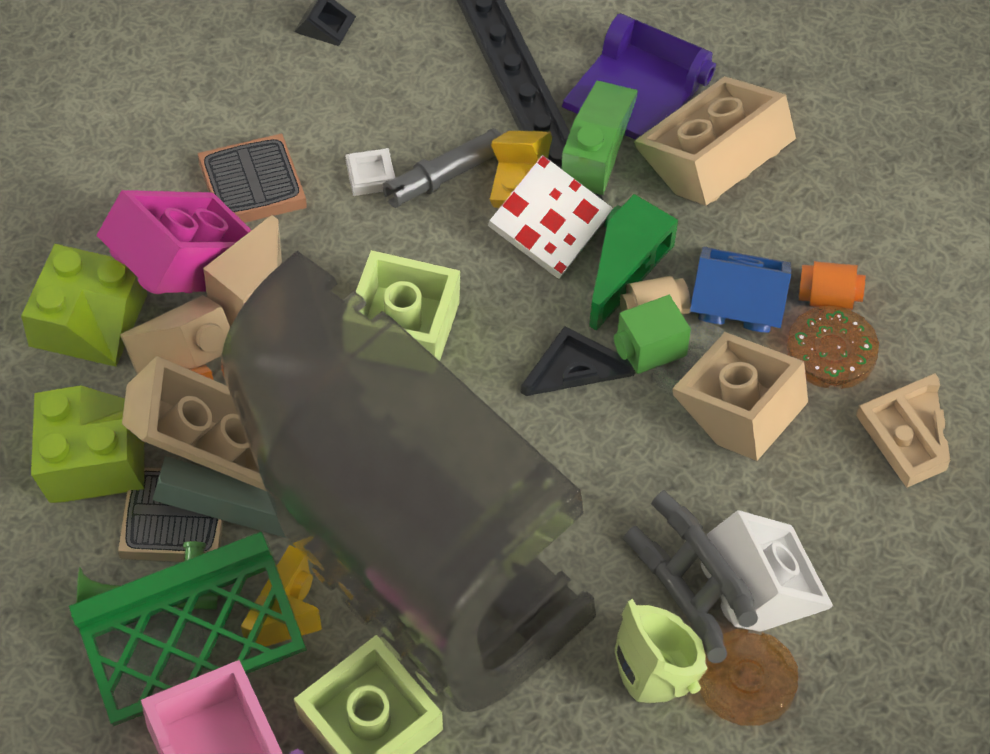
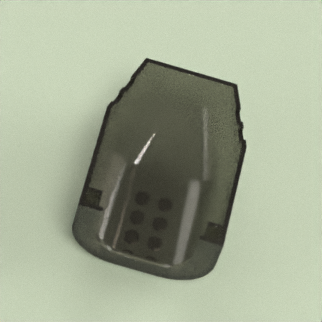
M296 251L272 271L247 299L231 325L221 357L223 377L268 497L283 533L314 565L311 569L316 577L330 591L337 588L348 599L345 602L347 607L361 623L367 625L371 622L382 633L380 636L382 642L396 658L402 660L406 657L418 668L415 672L417 677L432 694L437 696L442 692L463 712H473L486 708L515 690L596 617L594 597L587 591H582L577 596L568 587L567 583L571 579L564 572L559 571L555 575L537 558L546 547L584 514L581 490L393 318L383 311L372 320L359 312L367 305L362 296L353 291L342 300L330 291L338 284L335 277L299 251Z

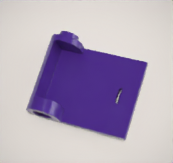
M619 13L612 21L606 33L602 54L565 97L562 107L578 114L596 81L638 90V96L624 134L636 140L688 103L700 85L706 87L714 75L716 63L712 62L711 51Z

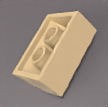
M724 76L634 142L637 150L676 195L707 206L709 203L716 201L721 194L737 182L748 177L761 164L776 156L780 150L794 141L796 136L786 94Z
M158 356L127 384L122 424L139 439L272 493L276 489L282 409Z

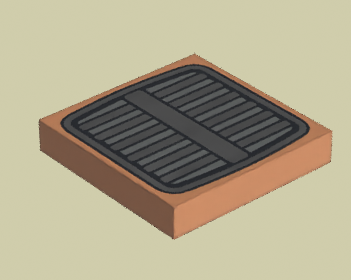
M282 133L198 153L199 165L208 191L214 193L244 223L270 217L271 215L275 216L307 208L306 197Z

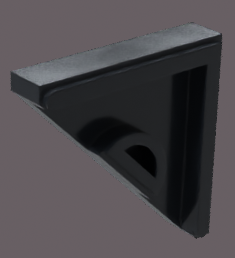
M564 326L522 383L521 394L530 396L634 376L636 371L628 359L623 360L617 352Z

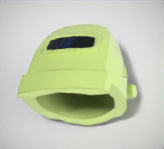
M633 599L629 600L622 612L623 620L615 645L619 674L629 694L637 702L657 703L684 696L688 692L691 694L699 692L701 686L698 681L707 670L702 640L691 627L683 623L679 616L666 609L650 605H636Z

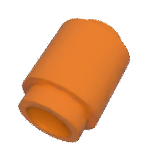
M814 261V266L802 265L799 301H809L810 306L853 310L854 301L863 302L866 275L857 274L858 265Z

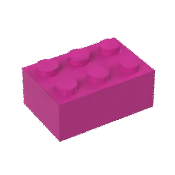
M121 190L96 236L110 249L109 252L115 260L125 264L138 277L139 284L147 291L154 294L206 292L203 268L252 230L211 192Z

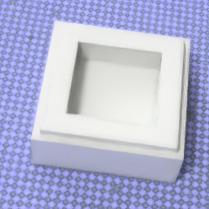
M388 148L345 154L353 196L383 192V183L395 178Z

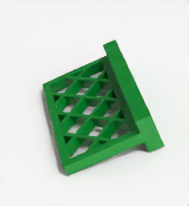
M262 531L69 606L74 624L80 631L110 724L113 726L144 715L141 700L152 696L155 687L163 691L172 687L159 681L171 654L195 664L188 679L189 681L200 676L204 668L209 671L220 668L207 662L219 636L244 646L237 661L240 660L246 674L307 651L276 567L270 545ZM267 571L272 588L263 606L239 596L247 578ZM234 584L231 592L222 589ZM208 593H214L227 599L215 625L191 615L199 597ZM276 598L282 614L271 610ZM186 602L182 611L174 608ZM235 603L259 613L247 639L223 629ZM162 611L179 618L166 644L143 634L151 616ZM270 617L286 624L292 642L269 649L256 643V640L266 618ZM138 621L134 630L126 627V625ZM187 621L211 631L199 658L175 648ZM113 630L131 636L118 663L101 656L96 637ZM139 640L163 650L150 677L126 667ZM252 649L262 653L248 659ZM104 665L114 669L110 680ZM123 673L147 683L137 703L122 709L118 708L114 691Z

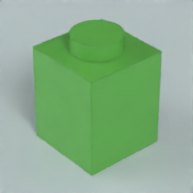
M669 294L620 312L618 331L614 334V343L620 357L623 360L628 359L636 373L640 374L687 356L691 328Z

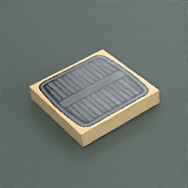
M144 468V489L127 490L118 549L120 559L184 562L185 548H183V543L189 541L206 543L204 553L220 548L224 520L152 500L161 468Z

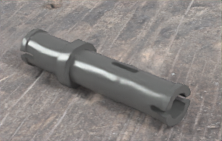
M492 128L486 133L430 161L423 159L417 162L412 170L384 182L382 188L385 197L395 193L394 197L388 200L389 204L397 208L425 192L430 195L437 191L444 182L496 157L491 144L495 138L501 135L500 132Z

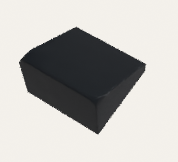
M314 0L294 32L339 46L355 20L356 15L336 0Z

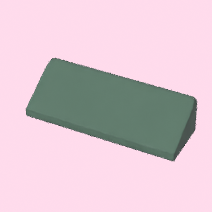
M165 456L152 500L294 540L301 526L305 496L279 488L270 493L216 470Z

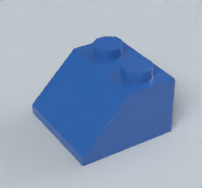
M702 247L690 312L699 313V320L713 324H725L726 318L744 321L743 328L756 332L769 333L771 326L781 328L791 279V262Z

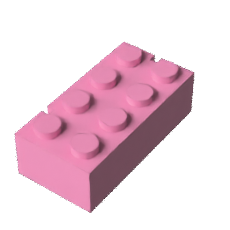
M240 660L141 700L146 725L158 754H283Z

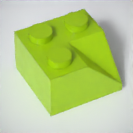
M54 244L21 314L28 346L117 367L125 348L120 334L134 327L147 297V290L139 284L138 277L125 264L118 262L112 256Z
M81 385L34 393L31 476L49 503L75 501L125 493L127 490L144 489V441L122 424L125 398Z

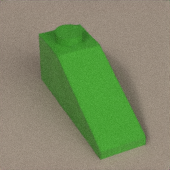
M596 81L573 122L562 154V170L592 193L604 195L638 96V90Z

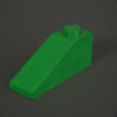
M633 194L622 207L619 205L615 206L605 221L606 234L592 297L589 327L596 331L620 306V295L626 294L627 284L643 281L675 244L678 219L636 194Z

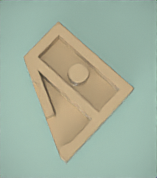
M936 373L859 405L856 414L906 488L946 471L950 463L948 441L943 434L945 428L944 410H940L938 397L940 381Z

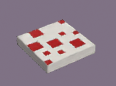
M542 155L490 219L488 226L552 275L560 279L605 222L613 208Z

